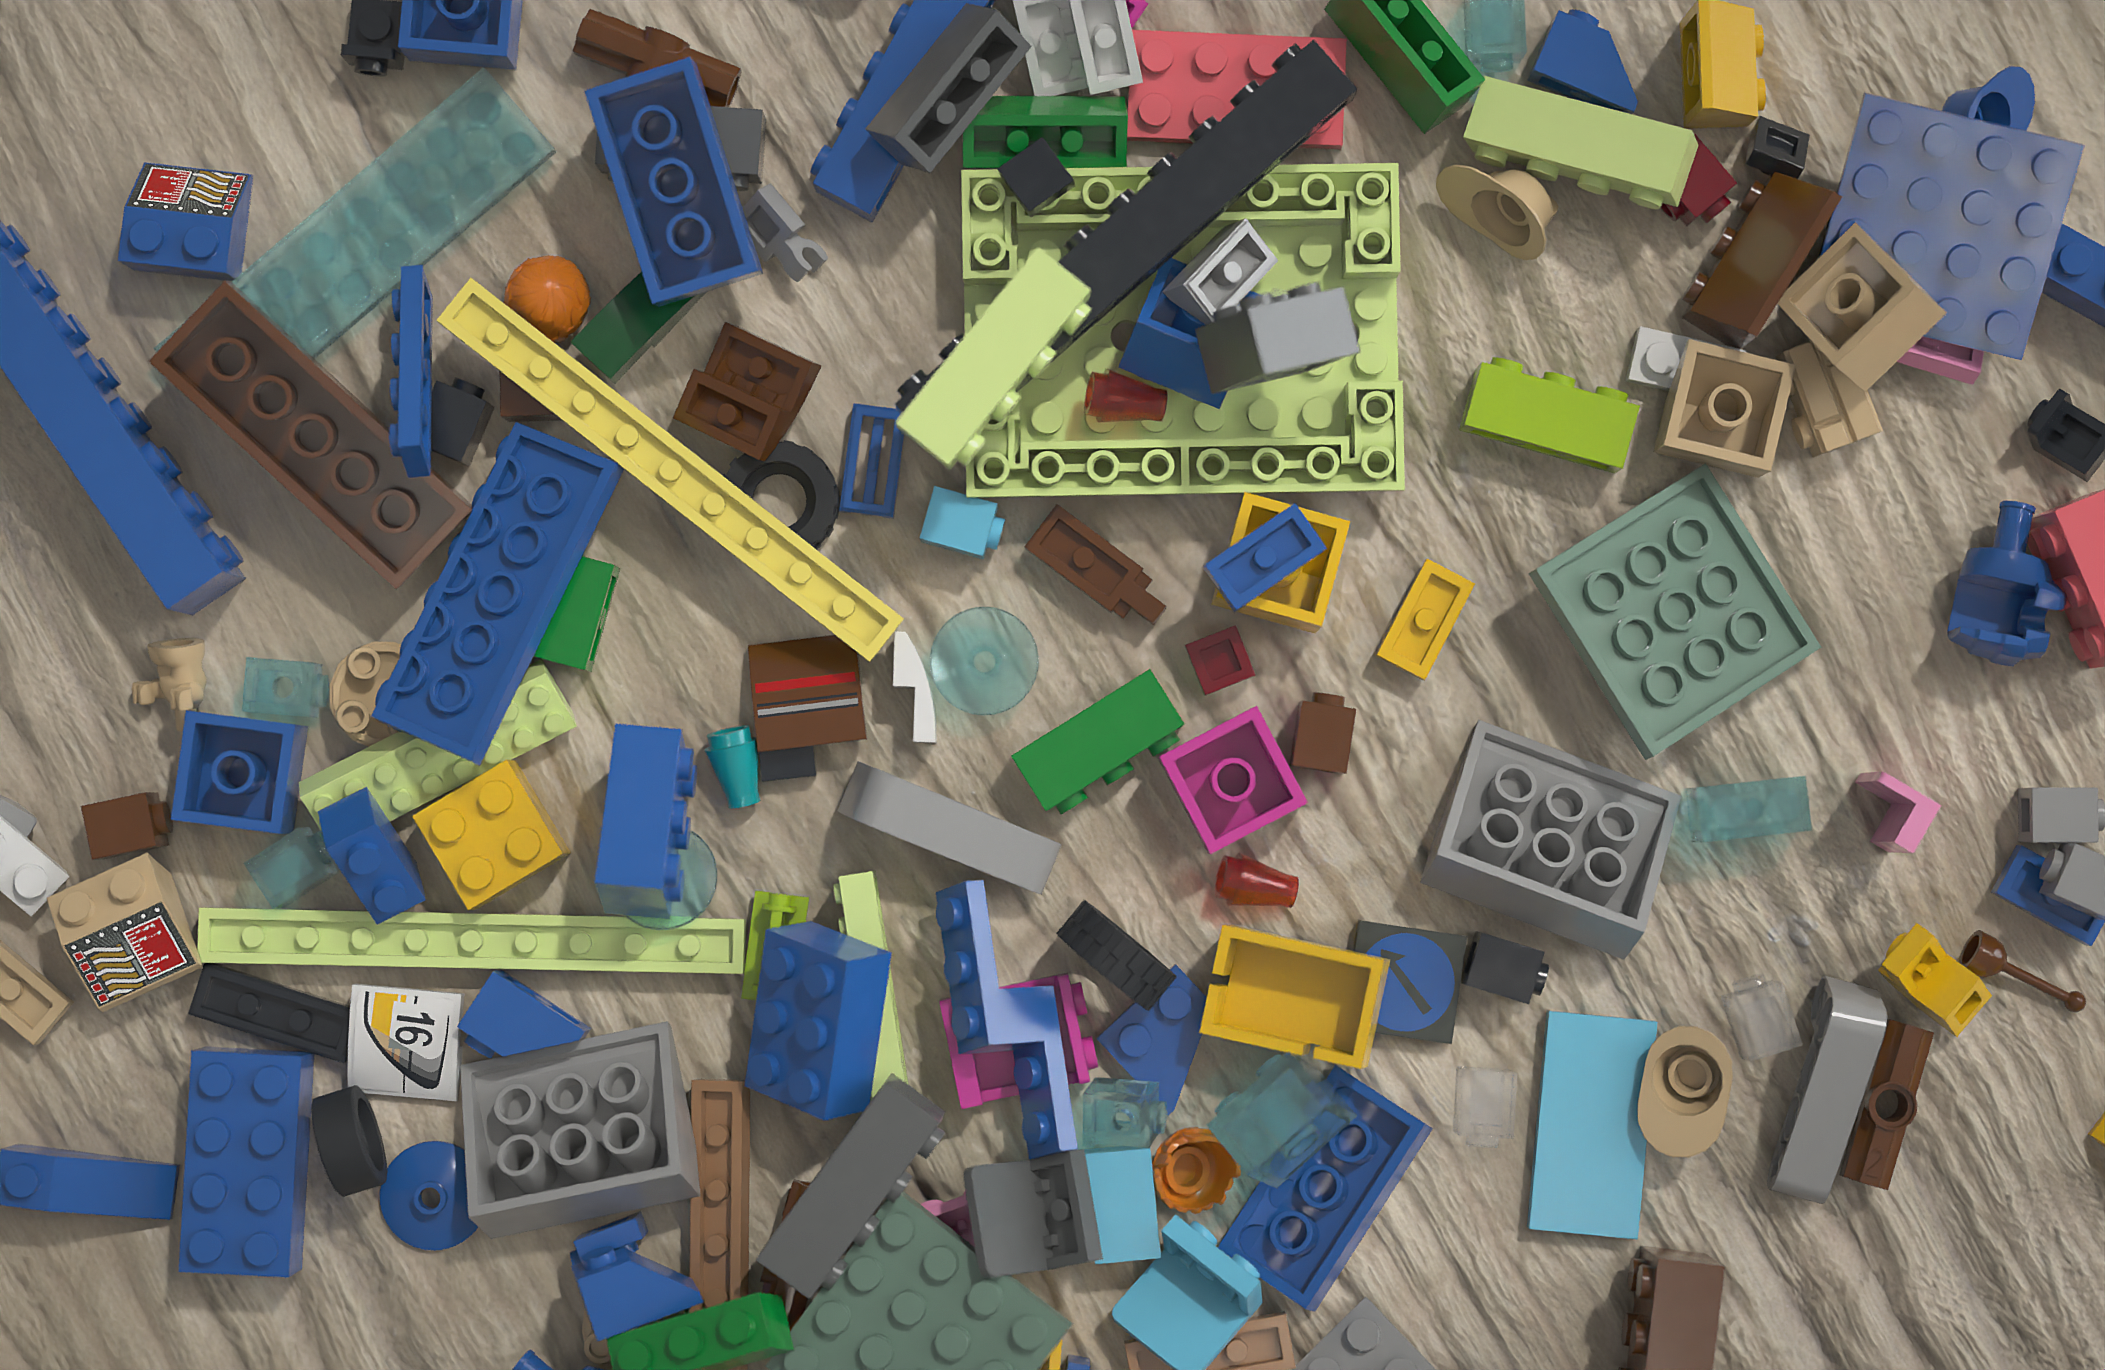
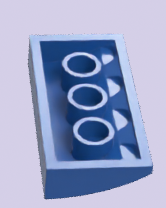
M1335 1065L1217 1248L1231 1258L1235 1254L1242 1256L1256 1268L1262 1280L1303 1308L1315 1312L1433 1128Z

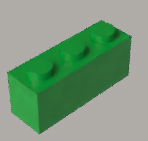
M1330 0L1324 8L1326 13L1423 134H1426L1462 109L1486 80L1422 0Z
M992 96L962 133L963 168H999L1042 137L1065 168L1127 167L1128 114L1125 96Z
M1149 669L1011 755L1045 811L1055 806L1060 815L1088 798L1083 790L1084 787L1100 777L1108 786L1134 770L1129 759L1148 748L1154 757L1180 741L1175 730L1185 725L1155 675Z
M759 1292L606 1338L613 1370H729L794 1350L782 1296Z

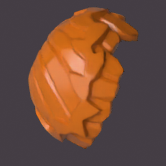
M553 255L528 258L514 269L505 287L503 303L556 344L557 342L565 341L568 335L575 332L582 324V321L588 314V307L591 304L590 288L585 280V276L576 267V264L570 260Z
M1199 1127L1184 1128L1167 1137L1158 1147L1152 1160L1154 1190L1160 1201L1171 1210L1175 1209L1184 1213L1190 1211L1193 1214L1211 1209L1214 1203L1222 1205L1227 1198L1225 1192L1229 1191L1233 1186V1178H1238L1241 1175V1164L1237 1148L1221 1133Z

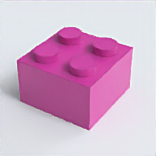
M1257 705L1157 757L1208 854L1224 848L1308 803Z

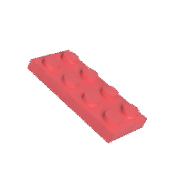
M1132 30L1143 83L1128 87L1127 141L1192 143L1188 137L1198 126L1211 116H1214L1218 122L1235 108L1230 103V100L1252 80H1256L1259 85H1262L1276 72L1271 66L1273 62L1294 44L1303 49L1314 39L1345 74L1347 38ZM1344 108L1299 148L1341 150L1343 146Z

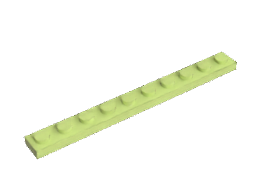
M199 908L197 951L201 963L744 974L746 919L688 917L664 919L641 916L401 912L377 925L368 911Z

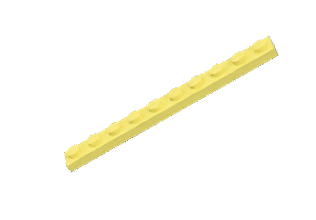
M470 278L438 317L437 322L618 463L868 662L872 661L904 620L903 617L474 279Z

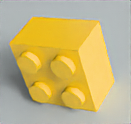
M506 759L412 816L468 910L481 908L571 853L516 760Z

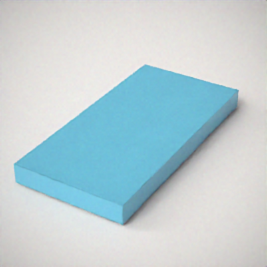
M1546 1011L1527 1228L1638 1240L1647 1140L1644 1138L1638 1123V1099L1645 1061L1651 1045L1656 1040L1657 1021Z

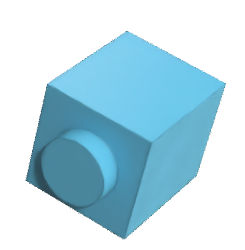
M934 486L920 540L922 543L984 560L987 548L997 550L1005 519L996 517L998 511L997 503L980 498H966V494Z

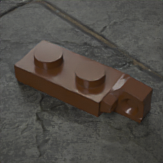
M1058 504L1055 505L1024 546L1027 551L1110 613L1114 612L1122 619L1132 609L1154 625L1166 610L1167 606L1146 591V588L1153 579L1143 572L1144 568Z

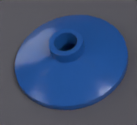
M443 1141L422 1142L407 1148L390 1163L387 1168L386 1183L380 1186V1206L387 1225L402 1241L419 1249L444 1250L462 1243L478 1229V1226L468 1218L465 1150L463 1148ZM425 1188H434L439 1192L440 1203L437 1207L431 1208L423 1203L422 1193Z

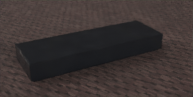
M204 963L188 1012L189 1015L338 1062H347L349 1005L219 964Z

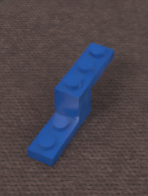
M984 880L964 881L935 892L937 900L936 920L941 928L945 956L944 975L949 984L953 1011L951 1025L957 1039L958 1053L973 1054L1013 1051L1015 1061L1014 1079L1019 1089L1023 1116L1022 1134L1027 1143L1029 1159L1077 1150L1078 1146L1054 986L999 989Z

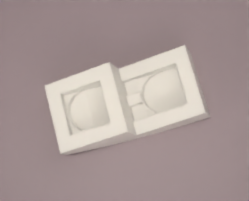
M895 631L893 687L915 689L913 742L937 743L935 707L925 667L908 634Z

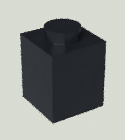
M456 377L451 386L436 380L431 398V451L470 467L495 408L489 402L482 399L485 392L484 389Z
M1475 931L1461 977V983L1529 1004L1532 994L1541 995L1546 983L1549 964L1542 963L1544 951Z

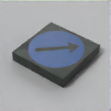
M1358 920L1354 952L1390 959L1375 1033L1452 1044L1467 936Z

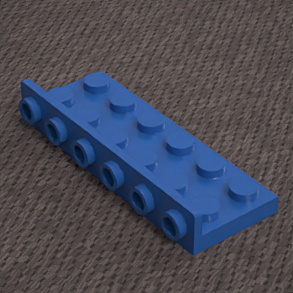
M515 422L510 434L498 446L496 463L486 483L481 485L474 495L472 501L473 510L462 532L454 537L449 546L448 560L438 581L429 587L425 595L424 609L414 629L402 641L400 658L390 678L381 685L375 699L376 707L371 717L396 731L405 732L476 765H481L624 471L618 463Z

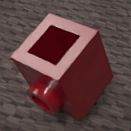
M1696 134L1694 136L1698 143V148L1679 205L1676 207L1662 203L1660 208L1671 220L1677 221L1680 218L1686 227L1699 216L1706 224L1732 203L1725 194L1737 184Z

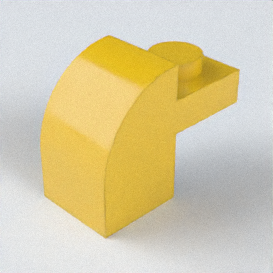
M1918 923L1913 926L1908 934L1903 933L1891 943L1886 953V960L1878 969L1879 973L1895 989L1956 1037L1959 1036L1992 996L1981 978L1949 956L1936 937Z

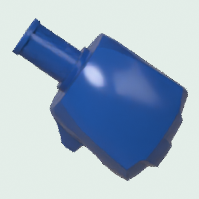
M2002 501L1999 506L2000 513L1993 547L1970 548L1966 553L1957 582L1947 636L1950 641L1966 648L1970 654L1989 659L1991 663L2013 667L2020 660L2041 658L2044 655L2050 639V632L2045 630L2046 613L2049 610H2063L2067 595L2052 580L2049 564L2040 558L2025 553L2032 517L2035 514L2036 508L2023 502Z

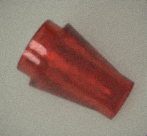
M1106 368L1104 373L1091 372L1085 392L1084 413L1085 415L1096 416L1097 422L1142 420L1161 422L1166 411L1168 393L1166 389L1155 388Z
M1238 853L1236 857L1224 855L1216 875L1215 897L1226 900L1228 906H1282L1292 908L1298 893L1299 879L1297 876L1283 873L1242 853Z

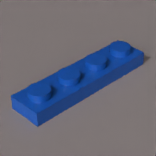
M423 265L401 266V288L392 290L393 314L395 321L400 322V333H392L391 335L392 358L394 365L399 366V378H391L390 380L391 402L393 410L398 411V423L390 424L389 440L393 457L401 456L408 478L431 476L433 296Z

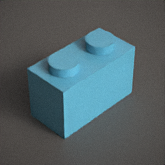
M1149 1143L1084 1149L1103 1259L1095 1261V1264L1161 1258Z

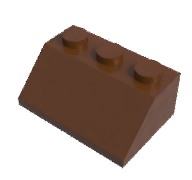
M1774 172L1763 184L1754 180L1738 205V208L1745 212L1735 230L1726 226L1710 251V254L1717 258L1707 276L1698 272L1684 293L1682 300L1687 302L1689 306L1681 318L1729 347L1741 349L1757 338L1843 196L1832 190L1778 172Z

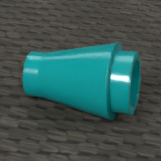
M735 726L707 734L709 747L705 748L704 751L723 789L728 807L730 809L741 808L760 802L758 792L756 737L751 736L749 726Z

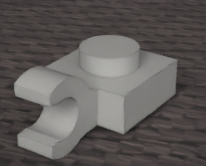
M771 183L757 190L743 206L756 252L765 262L776 256L782 263L785 272L794 281H801L810 270L813 273L816 272L828 259L825 251L816 242L804 239L797 234L805 225L804 222Z

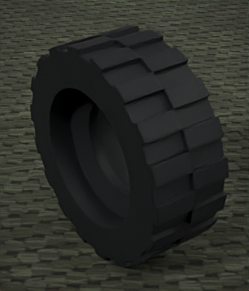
M784 440V442L778 443L765 461H760L745 453L739 458L735 457L729 464L731 466L727 474H723V476L752 499L758 484L769 476L787 475L798 481L806 495V507L800 519L788 526V528L816 550L822 546L821 543L826 537H830L834 530L835 520L839 516V490L828 466L811 449L799 446L792 441Z
M1086 900L1082 901L1056 933L1063 942L1095 970L1148 1011L1177 977L1147 949Z

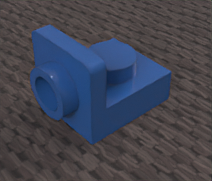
M641 1211L579 1234L573 1241L576 1250L570 1252L572 1265L581 1263V1257L584 1254L605 1246H611L613 1250L623 1247L633 1252L639 1250L637 1241L643 1239L648 1233Z

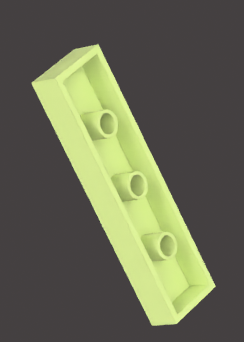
M543 659L528 666L480 766L405 732H397L298 782L300 798L321 830L317 811L367 787L388 820L392 821L469 782L506 759L512 760L577 727L574 714Z
M876 870L838 876L839 883L833 884L836 904H843L844 917L839 918L840 932L888 951ZM891 967L889 969L871 1100L891 1073L908 1084Z

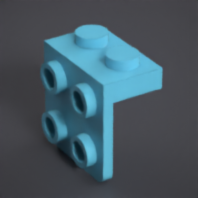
M1175 1214L1161 1230L1164 1244L1161 1258L1155 1259L1118 1301L1112 1310L1114 1322L1173 1370H1206L1263 1303L1261 1281L1258 1280L1260 1274L1242 1256L1235 1254L1230 1258L1215 1246L1218 1243L1216 1238L1203 1225L1196 1221H1192L1188 1225Z

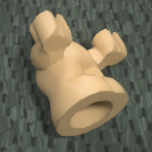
M199 638L169 639L148 644V654L152 662L157 665L159 678L151 681L134 682L132 684L134 704L148 705L154 703L155 699H166L171 704V709L175 710L177 731H183L186 710L197 712V707L204 698L207 678L202 668V660L205 654V643L203 639Z

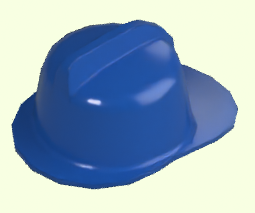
M2009 66L1998 72L1982 87L1954 92L1947 98L1942 111L2027 131L2032 120L2035 105L2034 84L2030 74L2025 69Z

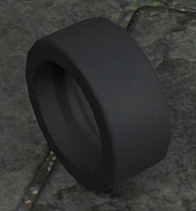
M357 1085L314 1098L311 1106L314 1136L322 1164L335 1191L342 1197L386 1183L388 1171L383 1140L376 1117L365 1093Z

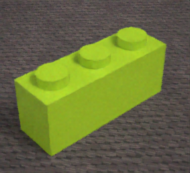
M1492 357L1491 364L1481 362L1476 368L1459 431L1614 474L1623 469L1640 405L1627 402V393L1603 386H1597L1595 393L1574 387L1576 383L1574 378L1554 372H1544L1542 379L1522 373L1524 365L1499 357Z

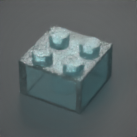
M1289 1051L1283 1057L1281 1054H1278L1268 1059L1257 1070L1255 1076L1258 1079L1243 1093L1236 1091L1222 1100L1214 1111L1217 1116L1206 1125L1248 1176L1275 1188H1278L1357 1117V1114L1317 1067Z

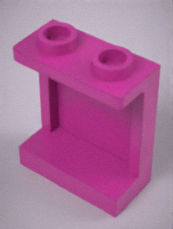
M1068 973L999 986V989L1054 986L1068 1085L1089 1083L1088 1070L1099 1067L1092 1036L1081 1038L1077 1016L1088 1014L1081 982L1070 984ZM951 997L941 998L939 1003L961 1109L983 1105V1102L1019 1095V1089L1014 1079L1015 1061L1013 1051L959 1054L957 1039L951 1025L953 1014Z

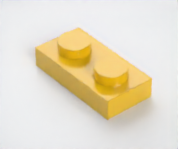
M1426 559L1375 656L1424 681L1475 583Z

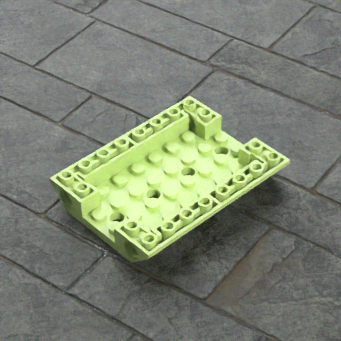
M1398 163L1278 165L1172 257L1180 262L1189 264L1222 228L1246 218L1278 259L1277 263L1250 291L1258 294L1272 292L1273 297L1287 294L1289 289L1315 282H1320L1322 291L1344 287L1352 322L1358 332L1357 341L1360 353L1306 373L1229 390L1220 409L1201 401L1193 400L1184 394L1143 379L1118 367L1124 352L1119 351L1111 341L1112 331L1123 323L1136 325L1158 272L1157 270L1051 362L1038 378H1033L1017 392L1021 396L1020 400L1002 422H999L994 417L989 421L979 434L986 439L985 443L966 465V498L1242 494L1244 492L1404 491L1403 381L1398 379L1397 276L1401 272ZM1152 167L1066 168L1074 179L1075 187L1032 217L1028 215L1003 181L998 169L961 170L965 335L968 334L1037 247L1058 262L1068 253L1064 244L1076 232L1087 224L1095 230L1110 217L1105 209L1113 200L1128 188L1136 194L1152 180L1147 175V172Z

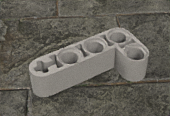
M859 761L855 766L837 810L839 813L858 822L1041 895L1062 844Z
M1826 975L1821 978L1815 991L1811 1008V1022L1815 1032L1772 1156L1767 1179V1186L1771 1191L1819 1204L1825 1203L1831 1191L1882 1043L1887 1022V1011L1877 989Z

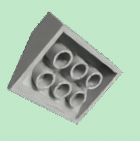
M1478 720L1435 833L1420 883L1625 960L1645 933L1681 796Z
M668 1021L460 1065L468 1218L491 1239L700 1196L696 1143L672 1027Z

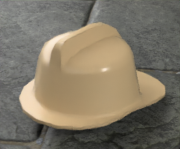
M1463 165L1445 167L1438 174L1436 189L1440 200L1463 223L1491 239L1513 257L1522 260L1537 259L1544 252L1546 245L1544 229L1555 216L1559 206L1532 175L1519 169L1494 171L1487 175L1473 167Z
M1678 1026L1663 1032L1651 1045L1648 1052L1638 1099V1123L1644 1138L1657 1151L1668 1156L1692 1157L1706 1151L1719 1138L1725 1123L1733 1080L1732 1060L1725 1045L1713 1033L1696 1026Z

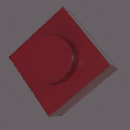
M1236 625L1185 645L1204 696L1256 676Z

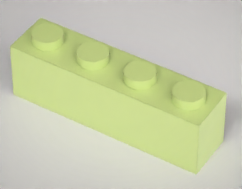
M1484 76L1486 80L1479 88L1463 135L1472 152H1476L1474 157L1477 160L1496 167H1505L1507 161L1527 166L1525 170L1527 173L1548 181H1556L1558 175L1578 180V187L1599 195H1608L1610 189L1630 194V201L1651 209H1660L1662 203L1678 207L1698 148V143L1692 130Z
M1037 247L895 422L897 428L947 469L950 470L957 461L966 466L986 441V439L979 435L993 417L1002 422L1020 400L1021 396L1015 392V389L1028 373L1035 379L1038 378L1057 353L1050 348L1053 342L1063 330L1072 335L1090 314L1092 309L1085 303L1090 298L1091 289Z

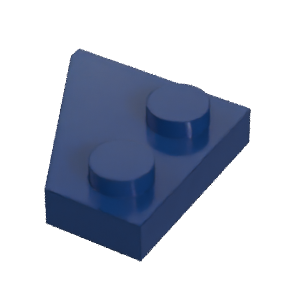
M1176 964L1170 968L1177 976L1176 979L1149 1011L1134 1002L1096 1037L1168 1116L1175 1110L1202 1033L1199 1032L1207 999L1203 992Z

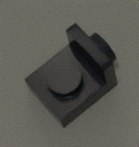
M352 0L347 44H341L340 55L349 65L354 66V72L367 76L383 77L387 76V69L403 70L405 55L398 48L402 1Z

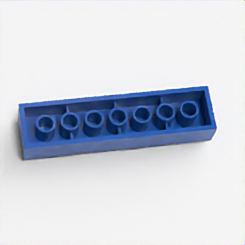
M0 220V367L166 609L193 616L246 579L238 567L244 560L227 536L224 535L219 538L212 530L207 521L213 518V514L196 491H192L189 494L181 485L177 476L182 474L183 471L173 455L164 446L158 449L150 440L146 432L151 430L152 426L141 409L134 402L127 404L115 388L122 383L116 372L103 357L97 360L85 344L91 340V337L85 327L73 313L67 316L55 302V299L61 296V294L44 270L39 269L36 271L27 261L24 255L30 252V248L23 237L11 224L6 227Z

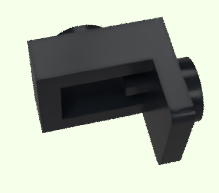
M2058 389L2050 401L2044 399L2035 407L2029 417V428L2027 431L2033 450L2088 482L2105 460V424L2074 406L2070 394L2062 389Z

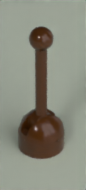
M1981 930L1975 931L1970 936L1961 952L1959 963L1978 977H1989L2002 971L2064 1002L2066 1009L2070 1012H2080L2086 1006V998L2081 992H2067L2007 962V953L2004 945L1995 937Z

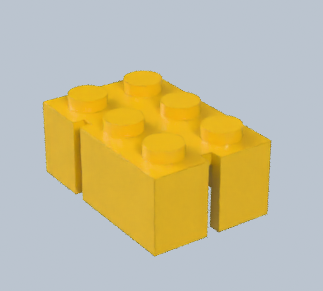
M1222 925L1212 973L1222 976L1230 975L1228 985L1220 983L1209 985L1199 1033L1300 1056L1309 1054L1312 1043L1320 1045L1314 1049V1059L1358 1069L1368 1067L1390 959L1240 926Z

